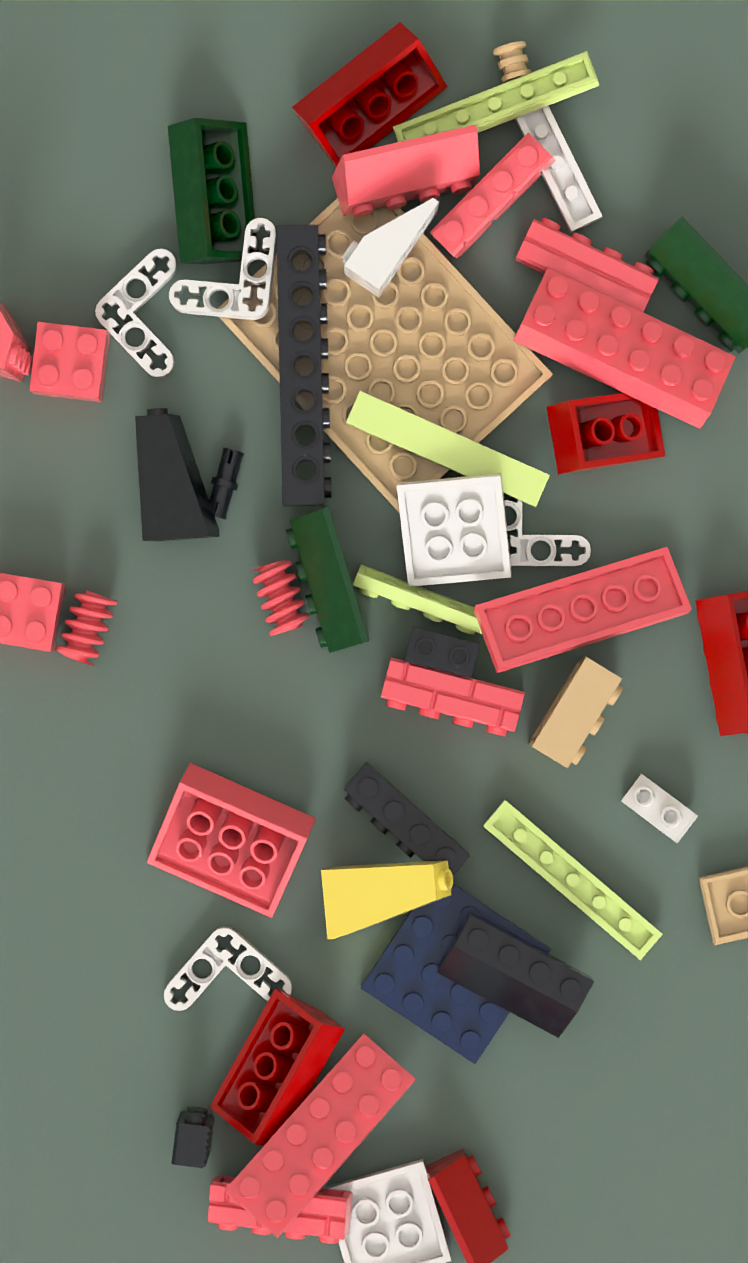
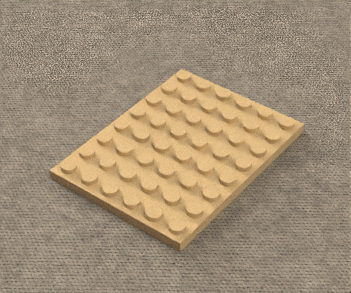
M337 198L309 224L318 225L319 234L326 235V255H319V268L326 269L327 290H320V304L327 303L328 324H321V338H328V359H322V373H329V394H322L323 408H330V428L323 429V431L400 514L397 483L441 479L450 469L346 424L360 391L480 443L553 374L529 348L513 341L516 333L424 234L421 235L379 298L346 276L344 273V259L342 257L353 241L360 243L365 235L405 213L400 208L388 210L385 206L374 209L373 213L364 217L356 218L354 214L343 216ZM276 254L268 313L257 320L219 318L280 383ZM299 254L292 260V266L298 271L307 270L312 263L311 258L306 254ZM267 264L252 277L260 278L264 276L267 271ZM246 283V287H252L253 293L252 299L249 301L245 300L244 304L249 306L250 311H255L256 306H262L263 304L257 297L258 287L265 289L266 285L255 286ZM298 289L293 294V301L297 305L305 306L311 302L313 295L308 289ZM229 298L217 309L224 308L228 304ZM300 323L295 327L293 335L298 340L305 341L311 338L314 330L311 325ZM305 357L298 359L294 365L296 373L303 376L309 375L314 369L313 361ZM308 392L300 393L295 399L304 410L311 409L315 404L314 396Z

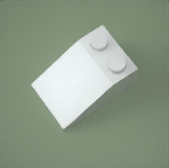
M432 198L365 235L360 243L353 241L342 257L345 264V275L379 298L436 215L439 201Z

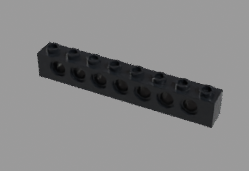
M318 225L276 226L282 501L284 507L325 506V498H332L331 477H324V463H331L330 442H324L323 429L330 428V408H323L322 394H329V373H322V359H328V338H321V324H328L327 303L320 304V290H327L326 269L319 268V255H326V235L319 234ZM299 254L308 255L312 260L311 266L305 271L296 270L292 266V260L295 256ZM298 289H308L312 293L313 297L309 304L300 306L293 301V294ZM300 323H307L312 326L314 330L313 335L308 340H298L293 335L295 327ZM304 357L311 359L314 363L313 371L305 376L299 375L294 370L296 361ZM302 392L311 393L315 398V404L309 410H300L295 405L296 397ZM310 427L315 431L316 438L313 443L301 445L297 442L296 433L300 428ZM304 461L314 463L317 468L316 475L310 480H302L297 475V467Z

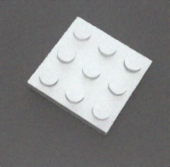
M501 473L397 483L408 587L511 578L512 570Z
M423 1159L324 1187L327 1189L351 1191L353 1193L350 1230L344 1240H339L344 1263H446L451 1261Z

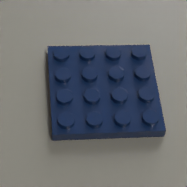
M453 884L450 896L410 911L361 985V989L476 1064L510 1012L437 973L468 912L476 914L548 954L551 948Z

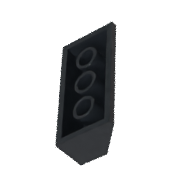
M470 911L437 970L438 974L557 1038L561 1036L578 1013L594 983L591 976Z

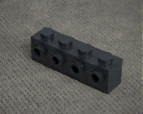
M368 762L344 786V790L348 793L344 799L357 811L360 812L365 808L374 817L370 822L384 835L389 831L392 832L399 839L396 845L410 858L416 854L423 861L448 860L449 869L452 875H454L470 857L463 847Z

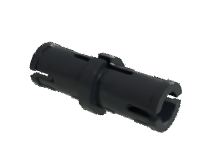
M223 447L217 475L212 477L211 484H214L209 502L214 516L226 520L233 490L237 491L238 488L236 479L245 453L236 450L233 452V450Z

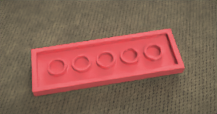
M664 547L475 605L473 610L495 670L499 673L688 614L692 608L669 549Z
M363 1034L230 1183L225 1192L278 1238L411 1087L416 1078L368 1036Z

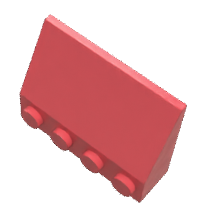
M190 763L178 785L147 863L272 918L316 818Z

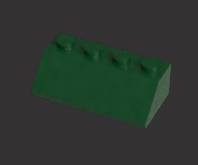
M192 118L169 125L168 136L180 263L216 264L242 261L245 230L250 221L255 219L246 122ZM258 248L257 251L250 249L249 253L258 252Z
M682 216L646 252L645 256L649 259L646 264L654 270L658 277L664 275L673 284L670 289L682 302L688 300L697 309L694 311V315L706 327L712 325L719 332L720 335L717 338L728 351L732 352L735 349L740 354L748 347V285Z
M329 507L291 519L292 528L285 530L291 549L298 547L302 561L295 562L300 580L301 582L308 580L311 594L305 595L310 614H318L321 627L315 628L320 647H328L329 653L368 642L367 632Z

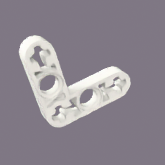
M256 218L247 225L244 235L239 284L179 280L172 285L169 291V300L173 307L185 314L257 320L264 317L270 308L277 247L276 229L273 223L265 218ZM260 227H265L266 232L270 234V237L263 239L262 244L263 251H269V255L261 252L249 253L250 249L257 251L258 241L252 234L259 232ZM255 260H262L267 264V271L260 278H254L248 274V267ZM246 283L255 286L266 285L265 289L258 287L257 297L263 304L262 306H256L255 311H250L249 306L244 304L245 300L249 301L252 299L253 293L252 287H246ZM184 288H188L191 295L201 296L200 290L206 289L203 295L204 307H199L201 303L197 299H188L187 305H182L181 300L176 298L177 294H183ZM216 291H224L229 295V302L222 309L213 308L210 304V298Z
M155 249L150 252L98 302L95 310L96 317L103 327L149 375L155 378H165L171 374L175 365L174 357L135 313L172 279L177 271L175 257L165 249ZM158 257L164 260L167 257L170 259L167 263L169 271L166 273L161 270L153 276V279L158 282L152 286L149 279L140 272L146 268L147 272L151 273L156 267L154 259ZM139 279L146 284V292L142 297L132 298L128 295L127 285L132 280ZM108 304L111 307L120 306L117 313L124 321L127 320L128 316L133 319L122 327L119 334L114 331V329L120 327L117 322L112 318L107 320L103 318L106 315L104 307ZM132 328H140L145 333V340L138 347H132L126 342V333ZM151 341L157 344L151 348L157 356L161 357L164 354L167 356L164 361L167 367L163 371L160 368L155 370L150 368L153 365V361L146 353L142 359L138 357L139 353H142L149 347Z
M518 499L517 503L508 500L504 501L505 506L513 508L516 512L515 522L507 526V532L517 530V537L509 536L510 547L516 548V554L510 555L511 566H579L588 560L591 548L587 539L582 536L522 535V501ZM540 540L548 543L551 550L549 557L542 561L536 560L531 555V546ZM554 540H561L560 548H568L572 546V541H578V546L584 548V554L578 555L577 561L572 560L571 554H560L561 561H554L557 551Z
M223 926L213 931L168 983L164 990V1000L168 1007L173 1010L182 1011L187 1009L225 966L230 968L267 1001L271 997L269 993L271 986L264 979L261 985L255 982L262 977L266 967L272 970L268 974L272 981L278 982L280 979L284 981L283 990L289 995L292 991V982L286 973L235 929ZM227 934L233 937L231 945L237 950L240 944L247 948L238 955L235 963L229 960L234 955L233 952L228 948H224L222 951L217 948L219 941L216 937L218 935L222 937L227 936ZM252 955L259 959L261 967L256 974H247L242 970L241 961L244 957ZM206 959L210 962L212 972L208 977L199 978L193 973L192 966L196 960ZM186 973L192 982L201 987L196 990L192 984L185 994L188 1000L185 1002L180 999L176 1003L172 1000L174 992L171 989L173 987L180 989L186 983L187 979L181 977Z

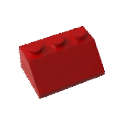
M461 1149L427 1165L428 1181L466 1262L491 1263L507 1251L509 1247L506 1238L511 1237L510 1231L503 1217L496 1219L491 1207L497 1204L489 1187L482 1188L477 1176L482 1174L474 1155L467 1157L464 1149Z

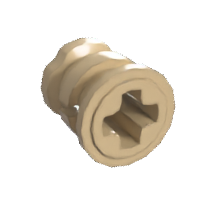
M525 41L504 44L492 51L493 55L500 58V62L497 64L499 70L503 71L504 74L501 78L502 83L532 73L526 66V63L529 62L528 56L523 54L522 51L526 47Z

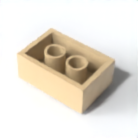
M581 656L528 742V745L567 769L571 763L577 765L587 747L582 745L589 733L595 735L605 720V717L601 716L607 704L613 706L620 696L623 688L619 686L622 678L588 657Z

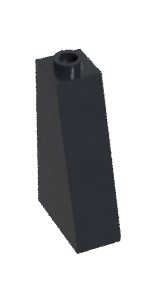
M167 408L147 409L146 416H135L143 541L220 537L219 528L180 416L168 414Z

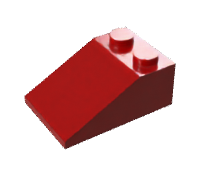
M625 393L568 400L546 407L558 475L666 456L658 410Z

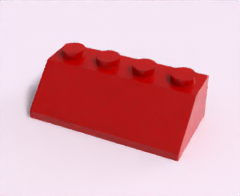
M399 22L292 106V109L312 138L335 167H337L342 155L370 149L393 131L394 126L403 123L448 86L419 38Z
M748 591L695 600L697 619L700 624L703 640V652L706 657L710 678L709 685L712 690L716 722L720 736L748 733Z
M275 988L209 1108L254 1144L265 1145L307 1098L345 1028L321 1010Z

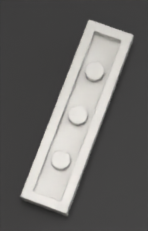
M549 106L515 118L523 137L529 132L556 160L546 171L542 170L541 174L570 233L601 219L602 214Z

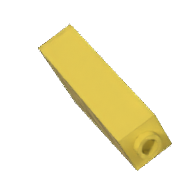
M448 860L336 866L321 870L327 939H335L450 896L453 886V875L449 869Z

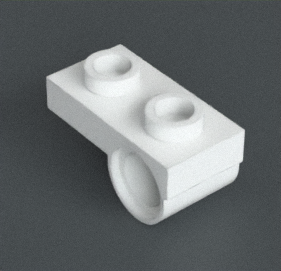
M643 774L639 776L621 800V802L676 843L680 841L698 817L693 811Z

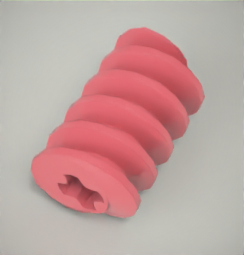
M282 560L250 570L260 571V574L252 579L253 583L264 584V587L257 592V596L269 599L261 605V609L273 611L265 621L266 623L277 624L269 632L270 636L303 627L301 623L309 618L308 613L297 611L305 604V601L293 599V596L301 591L300 587L289 586V583L297 578L296 573H285V570L293 564L292 560Z
M86 590V593L74 594V598L81 603V606L69 608V611L77 616L76 619L65 620V624L72 629V632L60 634V637L68 643L67 646H56L55 649L63 656L95 666L88 658H98L100 653L92 646L102 645L105 641L97 632L109 630V627L101 620L113 618L114 614L106 606L117 605L118 601Z

